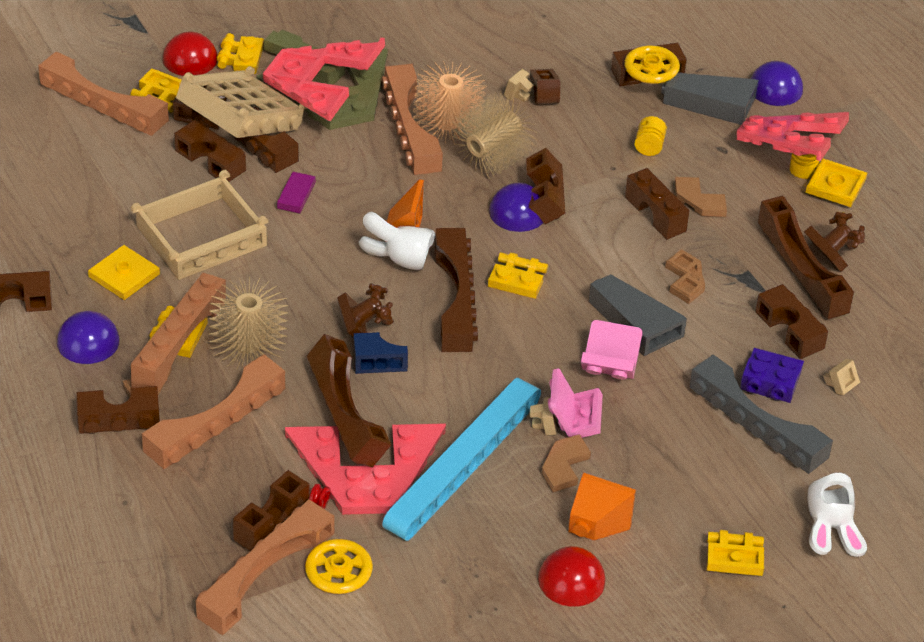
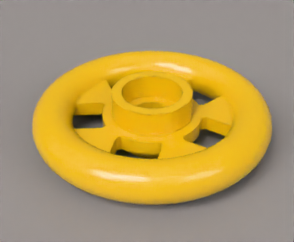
M653 45L640 46L633 49L627 54L624 62L625 69L630 76L638 81L649 84H660L670 81L678 74L680 69L679 60L674 53L666 48ZM634 60H641V64L634 63ZM668 60L670 64L664 65L663 61Z
M332 539L317 545L311 550L305 563V571L310 582L318 589L331 594H346L361 588L367 583L373 570L372 559L367 550L358 543L346 539ZM327 552H335V554L329 556L328 558L324 556V554ZM351 552L354 555H356V557L354 559H351L349 556L345 555V553ZM325 565L326 572L319 574L316 567ZM353 567L361 569L358 576L351 574ZM332 577L344 578L343 583H334L331 580Z

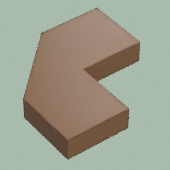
M675 177V194L683 204H689L701 216L726 217L725 194H701L699 177Z
M682 249L666 261L665 268L680 276L677 281L670 285L669 292L690 304L705 291L701 261Z
M580 434L555 441L542 466V475L552 492L578 484V478L570 465L588 460L591 457V452Z

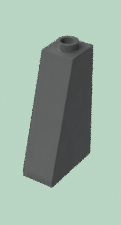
M678 73L673 79L664 82L662 85L661 93L664 94L663 104L742 125L756 99L759 80Z
M610 274L590 284L589 303L609 322L638 327L642 330L639 352L643 356L684 337L687 318L684 315Z

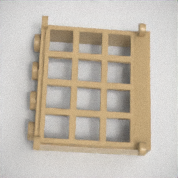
M248 66L245 71L193 75L187 72L182 78L176 96L178 100L237 138L298 130L302 122L304 110L307 109L302 104L297 105L255 77L250 76L255 72V69L251 66ZM239 94L247 100H240L233 95ZM218 96H225L231 101L225 102ZM255 104L262 110L257 111L249 105ZM236 106H241L242 108H241L240 111H239V110L236 109L235 107H236Z

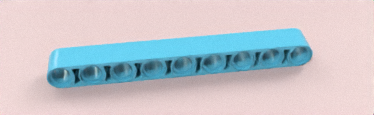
M515 378L389 509L382 523L383 528L406 541L410 540L530 413V406L537 405L541 396V389L520 378Z

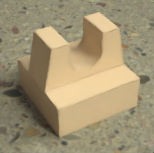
M521 69L508 80L504 96L507 98L508 95L510 101L513 99V95L514 98L523 102L527 101L531 96L528 92L534 86L528 80L529 73Z
M850 359L843 360L831 369L829 373L823 375L826 385L834 387L836 394L845 395L860 383L854 361Z
M544 398L543 404L530 406V417H533L532 427L535 429H545L546 435H556L558 418L555 413L552 414L549 410V398Z

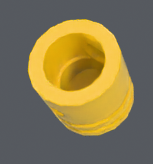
M649 116L640 121L635 139V147L639 153L646 156H654L661 152L667 126L662 119Z
M792 153L789 170L795 177L809 179L815 173L819 161L816 160V155L813 154L798 156Z

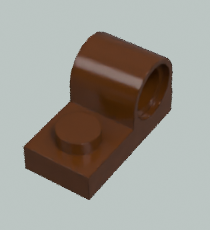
M553 69L530 70V79L534 84L535 104L560 103V78Z

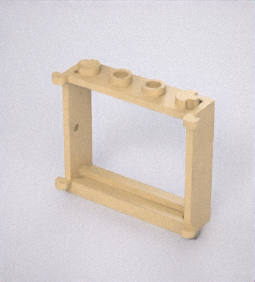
M222 170L219 173V178L141 206L139 203H134L131 206V211L133 213L136 212L138 229L178 280L267 246V232L264 224L268 223V219L265 216L259 218L227 181L226 178L230 177L227 170ZM223 199L246 228L178 253L170 246L154 224Z

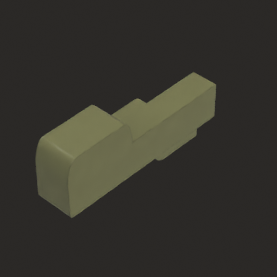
M281 30L279 33L272 31L264 39V50L277 55L281 49L312 46L304 43L302 37L285 30ZM325 63L312 81L334 85L345 74V66L338 67Z

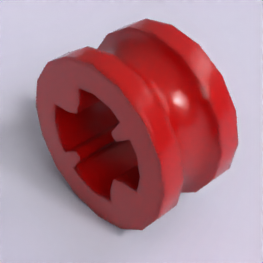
M315 484L309 500L325 509L330 498V487L321 488L320 484Z

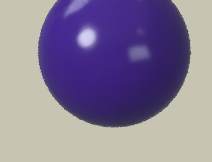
M766 62L760 65L750 77V79L759 80L756 99L762 103L772 106H786L797 102L802 97V78L798 71L786 62Z
M508 184L499 189L493 196L489 206V215L495 224L509 231L525 232L536 229L544 222L529 208L528 204L532 195L534 200L540 198V196L533 193L531 189L534 187L528 184Z
M81 311L73 314L62 324L57 336V347L61 355L69 361L79 364H93L106 360L116 352L120 342L119 333L114 323L107 316L96 311Z

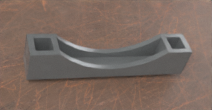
M714 354L692 369L689 387L695 393L701 395L712 403L714 407L720 409L736 423L749 430L755 437L760 438L771 446L773 450L786 457L796 467L810 474L829 459L833 443L831 438L813 425L786 421L759 408L740 389L735 379L733 368Z

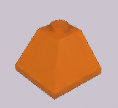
M419 179L389 211L388 219L385 220L387 223L395 228L400 226L420 228L423 217L424 180Z
M583 473L570 513L568 532L580 537L597 540L630 530L636 490Z

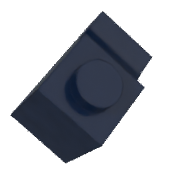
M380 332L354 333L353 353L356 374L408 372L407 346L394 345L380 337Z

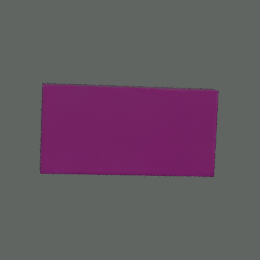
M292 172L277 201V209L301 214L316 183V176Z

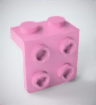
M594 320L591 324L586 352L582 354V370H586L587 373L601 375V373L609 374L616 379H634L642 330L638 327Z
M559 368L553 369L552 379L549 381L551 398L548 399V407L552 414L555 413L558 418L561 430L565 431L568 437L580 434L583 438L600 434L603 397L600 389L596 388L574 394Z

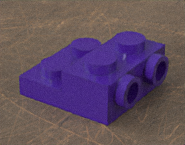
M754 348L742 375L740 389L791 403L804 361Z

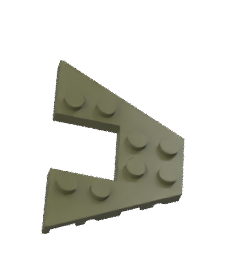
M385 48L380 52L368 70L346 67L355 86H349L348 98L331 121L326 120L307 108L305 111L308 112V117L319 121L322 126L329 130L374 121L379 92L382 86L381 77L384 75L386 59L388 58V49ZM263 74L256 75V79H258L259 81L263 82L264 84L274 89L278 93L282 94L283 96L293 101L297 105L300 104L297 101L285 95L284 93L265 83L263 80Z

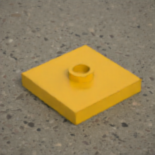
M822 158L807 185L806 193L852 207L866 181L868 173Z
M125 245L88 270L89 278L123 300H126L160 275V268Z

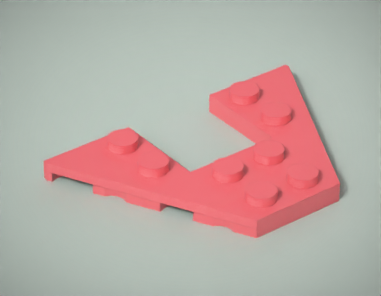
M380 38L378 42L364 44L360 40L349 43H330L321 49H312V46L281 49L263 72V80L321 117L331 121L348 98L349 87L312 82V80L325 63L338 67L345 66L358 70H368L385 47V38Z
M849 112L801 113V115L771 117L754 115L747 118L737 130V140L759 146L762 145V142L773 144V149L794 153L798 156L813 154L816 155V160L821 161L831 147V138H825L822 134L800 136V133L792 131L840 134L849 122Z
M446 424L392 425L394 465H375L373 468L366 465L340 466L339 430L337 426L285 427V437L292 441L298 450V455L305 459L307 467L314 477L319 479L324 487H330V499L336 502V507L342 515L385 514L408 491L416 477L420 476L427 464V459L434 453L435 446L442 434H445Z

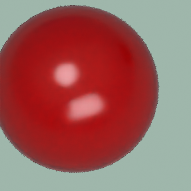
M188 31L174 36L167 43L163 52V64L166 69L176 75L184 76L187 72L193 75H203L216 66L218 55L210 39L200 33Z
M568 546L555 550L544 560L539 570L538 582L542 592L553 602L564 606L578 607L590 604L601 596L605 588V572L601 562L590 551L581 547Z

